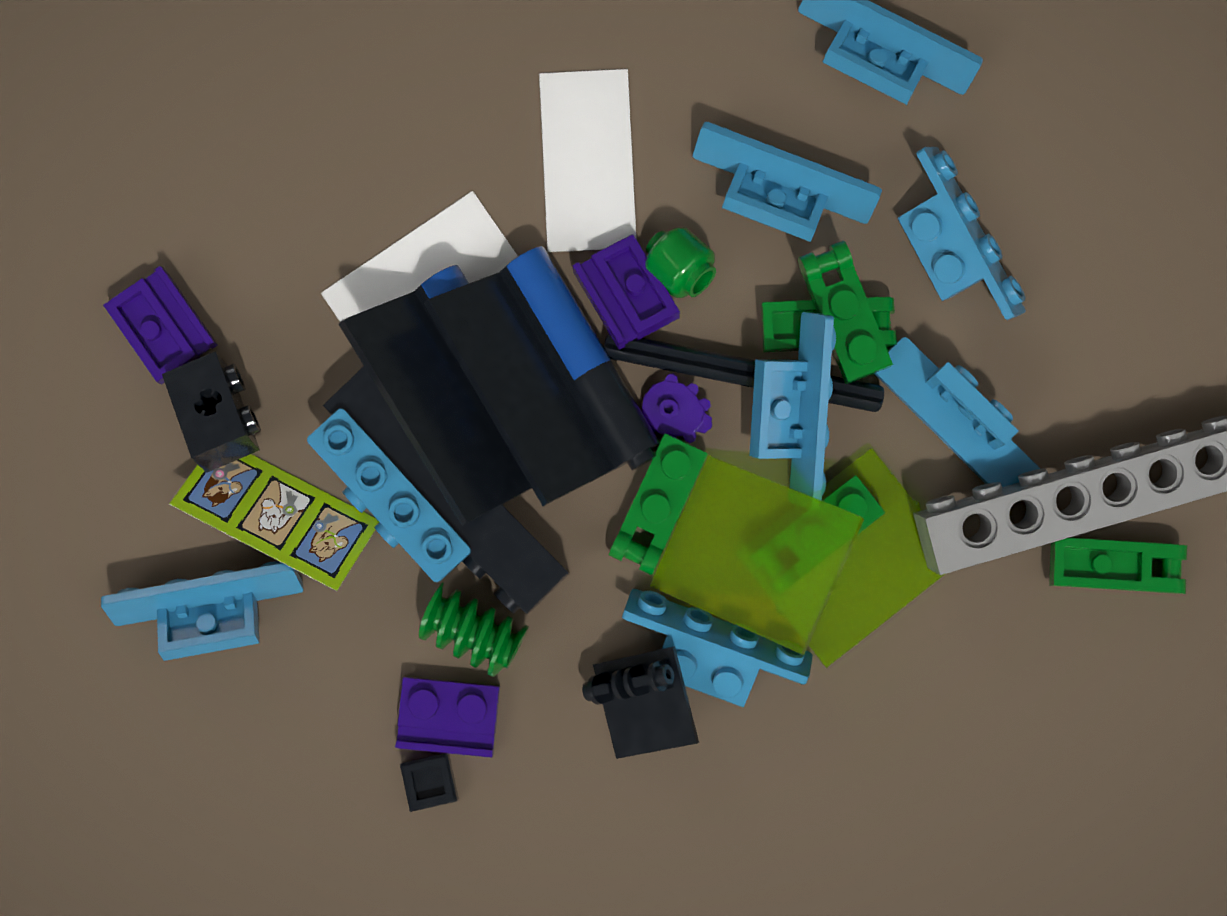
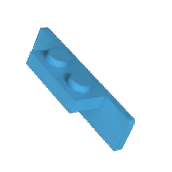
M802 0L798 9L802 15L838 32L823 59V63L906 105L922 75L958 94H965L983 62L980 56L869 0Z
M710 122L703 123L693 152L694 159L735 174L722 206L723 209L809 242L813 238L823 209L867 224L882 193L880 187L864 182L861 179L843 174Z
M924 147L917 151L916 154L937 195L898 217V220L941 300H948L984 279L1006 320L1025 313L1026 310L1022 304L1025 301L1024 292L1013 276H1007L999 262L1003 255L998 243L990 234L985 235L976 218L980 217V211L974 199L969 193H962L954 177L958 175V171L952 158L946 151L940 152L937 147Z
M803 312L801 314L798 360L755 359L749 456L758 459L792 458L789 490L790 503L808 510H820L822 495L826 489V477L823 471L825 448L829 442L827 413L828 400L833 391L830 370L832 351L836 344V332L832 315Z
M903 337L888 352L893 365L874 374L985 484L1000 482L1001 486L1005 487L1019 483L1018 476L1020 474L1040 469L1011 440L1018 432L1011 424L1013 421L1012 414L998 401L992 399L989 402L976 389L979 384L969 371L960 365L954 368L949 362L939 369L906 337Z
M338 409L308 436V444L347 485L342 491L345 497L361 513L367 508L379 521L374 528L392 548L400 544L434 582H440L470 555L471 548L344 409Z
M273 561L265 563L258 568L242 571L223 570L204 578L193 580L174 579L168 581L165 585L143 589L125 588L116 594L102 596L101 608L115 626L157 619L158 653L166 661L259 644L257 601L302 593L303 581L297 570L281 562Z
M632 589L622 618L666 635L662 649L675 646L686 687L744 707L759 669L803 685L807 683L810 676L813 654L804 650L800 645L791 641H778L767 637L744 624L734 625L712 617L709 612L701 608H688L668 601L657 592L641 591L638 589Z

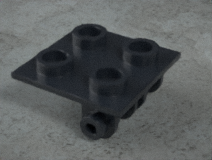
M675 646L593 664L595 675L591 676L588 682L583 684L582 693L587 701H592L597 705L603 704L616 759L699 743Z

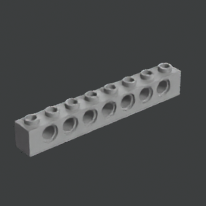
M1227 415L1207 419L1201 422L1203 429L1187 434L1185 429H1175L1156 435V443L1140 447L1139 442H1131L1112 447L1110 449L1111 456L1094 460L1093 455L1073 458L1064 462L1065 469L1048 474L1047 469L1028 471L1018 476L1019 483L1002 487L1000 482L980 485L972 489L973 496L955 501L954 496H944L926 502L927 509L915 512L913 515L927 568L939 575H943L1226 492ZM1204 447L1207 451L1208 459L1205 466L1198 470L1195 464V457L1198 451ZM1159 460L1162 465V475L1157 482L1152 484L1149 478V470L1152 464ZM1113 473L1117 479V487L1112 495L1105 497L1102 489L1103 482L1107 476ZM1069 487L1072 494L1071 502L1067 508L1059 511L1056 505V497L1060 490ZM1023 500L1026 506V514L1019 523L1012 524L1009 517L1010 509L1014 503ZM977 513L980 518V528L974 536L966 538L963 534V523L968 516Z

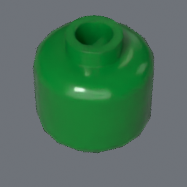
M677 227L668 232L664 230L659 231L647 244L646 253L648 256L645 267L665 286L673 297L683 298L688 295L696 297L714 279L716 274L714 251L687 228Z

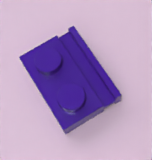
M633 234L591 255V259L581 264L578 262L572 265L575 277L619 350L624 348L628 342L636 338L639 340L680 318V311L665 286L645 267L647 256Z
M162 266L154 269L155 272L145 279L141 278L103 306L155 381L162 385L165 383L162 376L163 373L201 358L200 355L210 348L214 349L218 344L168 272Z
M403 677L395 748L492 758L494 754L500 686Z

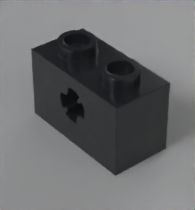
M215 351L162 374L190 456L206 473L260 451L254 435L261 431L260 425L251 406L243 405L239 392L246 390L241 374L234 363L228 366Z

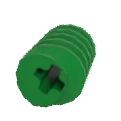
M442 582L422 616L418 633L419 638L427 640L437 632L436 647L441 650L452 641H455L453 656L458 659L469 650H472L470 665L475 668L488 658V675L492 677L498 674L504 667L508 669L528 632L529 626L524 625L517 633H511L512 617L507 616L501 623L496 625L494 624L495 608L490 607L479 616L477 615L478 599L473 598L462 607L459 605L461 590L456 589L447 598L442 597L444 582Z

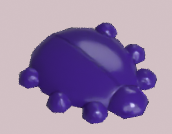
M672 373L668 374L664 381L653 385L644 395L641 411L653 432L657 431L659 434H667L674 438L683 435L686 442L692 443L696 440L695 432L705 434L712 428V417L705 413L711 407L710 401L706 398L698 400L696 397L699 391L698 386L693 383L687 386L678 383L677 376Z

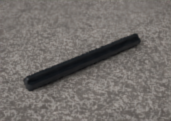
M608 333L606 336L604 349L610 359L754 388L755 360L647 338L639 340L636 338L619 350L610 334ZM831 376L833 391L828 403L870 412H878L881 409L884 400V388L882 386L860 381L845 384L843 378Z

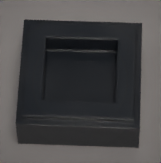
M449 753L433 755L400 764L410 812L459 800Z

